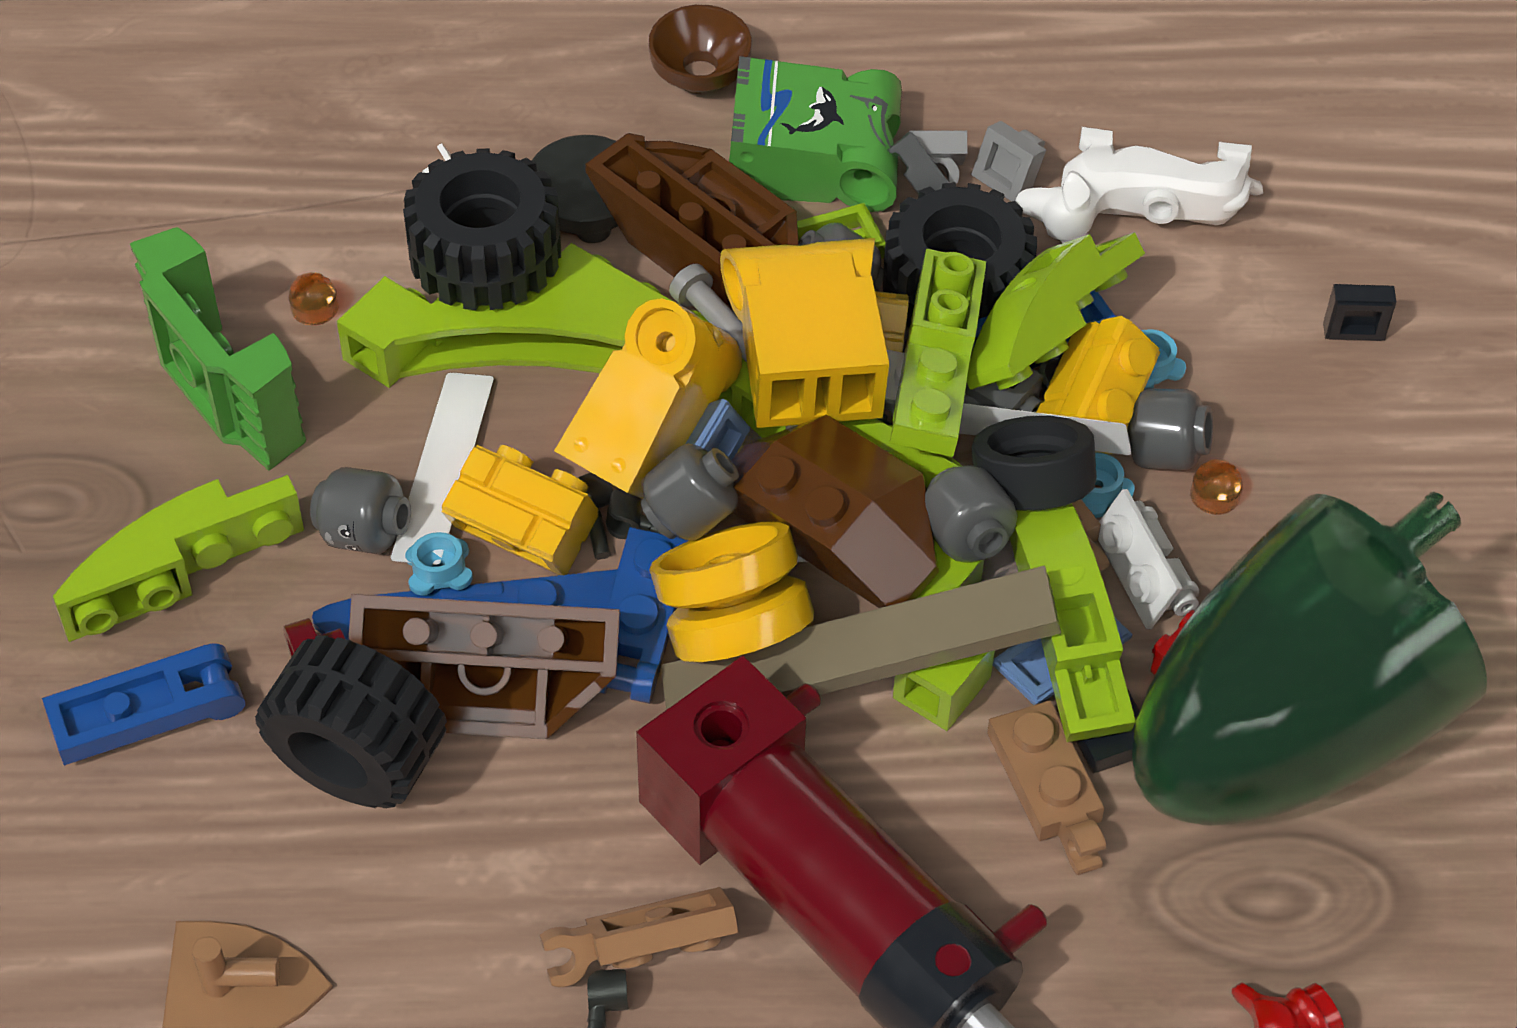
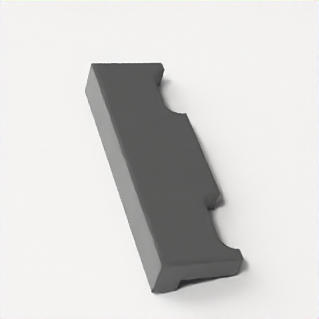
M912 132L905 134L902 139L888 149V152L891 154L897 153L906 165L907 170L903 175L917 194L919 190L929 186L934 190L942 189V183H949Z

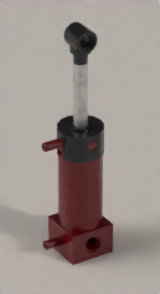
M742 655L636 731L639 802L699 865L719 852L856 994L861 1006L882 1028H1015L999 1012L1017 988L1023 974L1022 962L1013 953L1046 928V915L1038 906L1028 904L993 932L966 904L955 902L805 752L807 719L805 716L821 703L820 695L815 687L804 683L785 697Z

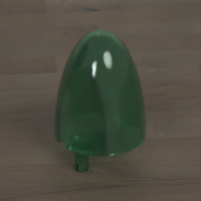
M1430 492L1421 503L1390 527L1380 524L1370 515L1344 500L1326 494L1310 495L1273 525L1230 568L1204 598L1167 651L1147 689L1136 720L1132 743L1134 778L1142 796L1158 812L1173 820L1214 826L1235 825L1294 811L1327 798L1404 757L1442 731L1484 697L1487 689V673L1478 644L1454 602L1437 591L1426 576V569L1419 560L1422 555L1450 532L1456 531L1461 526V518L1449 501L1441 509L1437 508L1443 502L1444 496L1437 492Z

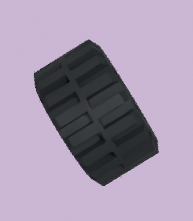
M490 148L476 149L477 153L465 154L464 151L452 153L451 159L447 161L437 159L428 165L429 173L419 172L412 180L413 189L406 190L403 214L411 271L415 279H420L421 288L429 295L438 293L439 301L450 306L455 302L463 303V309L477 310L478 306L489 305L490 310L502 309L503 303L509 301L517 305L528 300L527 293L529 291L539 293L547 286L546 277H554L559 268L558 259L561 258V236L556 188L552 187L551 178L546 171H537V164L528 158L517 160L513 152L502 150L499 154L490 153Z
M955 182L942 183V189L934 190L930 186L919 190L918 199L907 197L900 203V211L893 212L889 220L888 230L886 231L883 292L908 295L909 303L906 321L908 328H910L926 248L941 252H957L969 258L987 261L978 319L989 315L994 304L1009 283L1029 262L1036 258L1037 237L1033 236L1034 225L1030 217H1022L1023 208L1017 202L1006 203L1004 201V194L995 189L988 193L980 190L981 185L968 183V188L956 187Z
M316 636L314 640L308 638L300 644L258 707V713L255 716L256 725L260 729L259 733L264 742L295 774L325 793L347 802L371 808H377V806L386 809L393 808L396 804H402L406 800L447 730L445 727L447 720L445 713L439 708V702L424 687V684L408 670L391 658L365 645L339 637L334 639L328 636Z

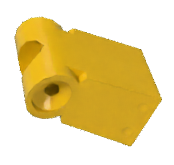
M875 238L815 242L806 245L732 248L721 251V273L727 297L734 313L742 322L743 340L757 428L800 425L823 415H828L838 422L883 418L889 359L871 276Z
M663 298L649 300L636 308L627 323L623 348L621 350H613L554 450L556 453L626 493L642 499L645 497L643 483L646 474L674 450L686 444L709 403L718 400L721 393L725 392L737 380L742 368V352L737 341L731 335L716 325L701 320L693 312L678 303Z

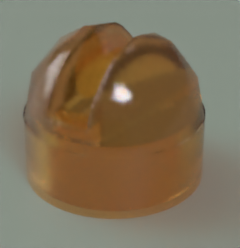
M308 272L299 275L290 286L288 296L290 309L293 317L298 322L305 325H321L330 321L336 315L339 308L337 291L329 278L324 277L318 272Z
M1212 459L1203 463L1193 476L1190 489L1193 503L1203 512L1213 515L1231 512L1240 501L1243 489L1241 474L1233 463L1223 459Z

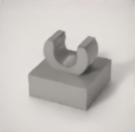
M1003 121L990 125L985 133L971 175L990 188L1003 193L1004 197L1010 201H1015L1021 191L1033 188L1046 152L1044 148L1045 141L1026 129L1018 132Z
M967 130L909 131L915 135L936 166L944 171L947 181L949 183L955 182L957 185L959 180L957 165H963L968 154Z

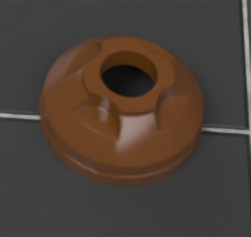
M695 4L674 9L662 16L653 25L649 34L650 59L658 75L669 84L695 94L718 90L737 80L739 56H751L752 37L747 25L733 12L717 6ZM705 61L711 63L716 69L708 75H692L685 70V67L693 62Z

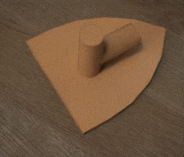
M176 921L162 1028H284L305 1015L333 989V986L307 956L276 936L246 925L214 921Z

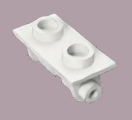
M1122 489L1099 521L1101 527L1098 541L1145 628L1152 629L1166 610H1174L1178 616H1184L1191 610H1195L1199 605V601L1196 598L1199 594V588L1194 581H1191L1179 558H1165L1173 550V547L1157 520L1158 515L1155 509L1145 506L1142 501H1134L1128 489Z

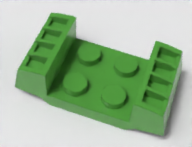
M179 227L131 242L130 247L137 259L135 267L142 279L139 283L142 288L144 303L147 308L148 319L161 366L223 444L239 445L268 471L273 469L306 442V437L301 427L303 423L302 417L297 408L299 401L294 392L296 384L291 375L293 370L292 363L279 338L272 333L234 354L229 342L220 333L223 329L206 252L195 239Z

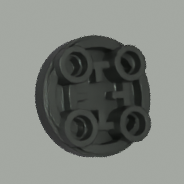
M574 135L556 140L541 149L532 159L537 164V171H546L551 178L552 187L556 188L560 231L577 234L578 238L586 243L602 242L610 236L611 229L618 227L585 170L587 162L616 142L613 139L598 135Z

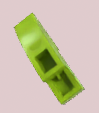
M1134 232L1095 245L1091 235L1088 234L1047 248L1029 262L1006 287L982 326L969 362L967 376L969 388L974 389L996 382L999 390L1012 387L1033 374L1029 366L1033 362L1039 364L1065 352L1069 348L1066 339L1087 325L1080 309L1094 301L1090 292L1108 289L1128 277L1125 268L1145 254L1136 233Z
M926 248L896 396L890 444L950 457L954 456L959 437L970 356L976 337L987 261L969 258L957 252H941Z
M285 475L229 497L226 496L219 479H216L163 503L121 529L81 563L53 595L68 641L71 642L87 635L101 634L114 625L150 611L155 612L167 609L176 601L193 595L188 574L201 569L218 567L228 559L262 546L279 544L289 536L304 531L297 492L289 476Z
M1073 504L1046 510H1016L1018 517L1015 531L1010 537L1018 572L1045 565L1058 614L1061 634L1041 638V643L1066 742L1132 731L1136 721L1119 660L1123 652V646L1096 558Z

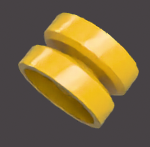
M758 522L716 531L704 535L695 541L685 542L663 553L651 563L649 571L658 600L667 606L677 608L669 617L666 626L675 655L678 658L689 662H707L755 652L802 631L813 621L814 609L806 582L797 577L787 575L796 566L798 560L788 525L781 522Z

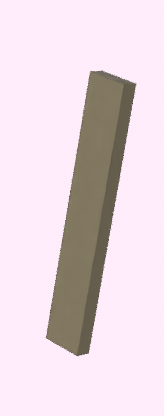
M1044 565L805 627L802 631L781 642L755 652L743 654V656L785 697L804 683L812 685L819 695L1061 634V628L1050 578ZM742 655L707 662L678 660L661 665L666 710Z

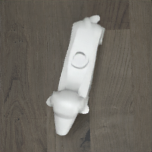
M1082 127L1079 149L1083 152L1069 161L1064 167L1061 187L1025 189L1018 194L1015 202L1023 208L1024 214L1043 222L1049 236L1065 243L1085 236L1091 229L1098 213L1141 216L1157 224H1165L1172 220H1185L1210 225H1221L1231 219L1245 205L1250 194H1263V186L1260 181L1248 176L1252 145L1219 142L1217 157L1223 161L1197 164L1148 147L1131 146L1114 150L1112 144L1113 131Z

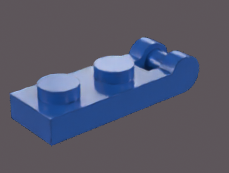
M629 528L607 609H621L618 655L639 659L640 661L637 667L617 663V677L599 693L605 694L607 689L611 688L631 693V700L651 703L669 640V632L666 625L669 617L677 608L667 606L658 600L649 569L651 563L663 553L689 540L678 537L669 539L659 533Z
M221 644L203 645L42 698L63 765L206 718L224 720L237 715L245 707V699L238 682L230 680L228 675L232 670V663L226 648ZM194 681L204 685L185 692L183 685Z

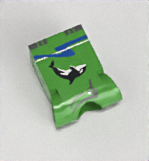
M739 56L729 162L781 200L831 203L837 197L848 206L865 203L869 212L883 211L892 206L897 197L898 154L895 152L891 154L888 152V149L894 145L893 138L901 124V81L895 74L886 70L870 69L847 77L842 69Z

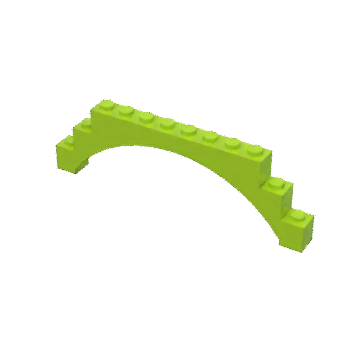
M570 243L561 252V258L558 259L559 268L555 276L546 277L547 286L539 293L529 291L527 293L528 300L517 305L509 301L503 303L502 309L490 310L489 305L478 306L477 310L463 309V303L455 302L450 306L439 301V298L431 304L416 289L404 288L384 276L337 320L343 360L388 388L404 377L448 369L497 365L544 366L600 374L613 350H621L623 348L627 323L636 308L649 300L670 299L663 296L653 285L647 282H639L616 269L606 258L597 254L592 255L577 245ZM690 310L701 320L707 321L700 312ZM742 358V368L737 380L725 392L721 393L719 399L727 400L749 425V433L758 439L786 430V426L756 427L747 362ZM878 419L839 422L923 473L926 488L931 480L940 472L948 468L962 466L949 456H941L932 452L890 444L893 426H889ZM934 539L939 572L917 598L981 582L984 560L971 563L955 561L943 552ZM995 650L896 675L894 678L893 699L945 731H948L991 678Z

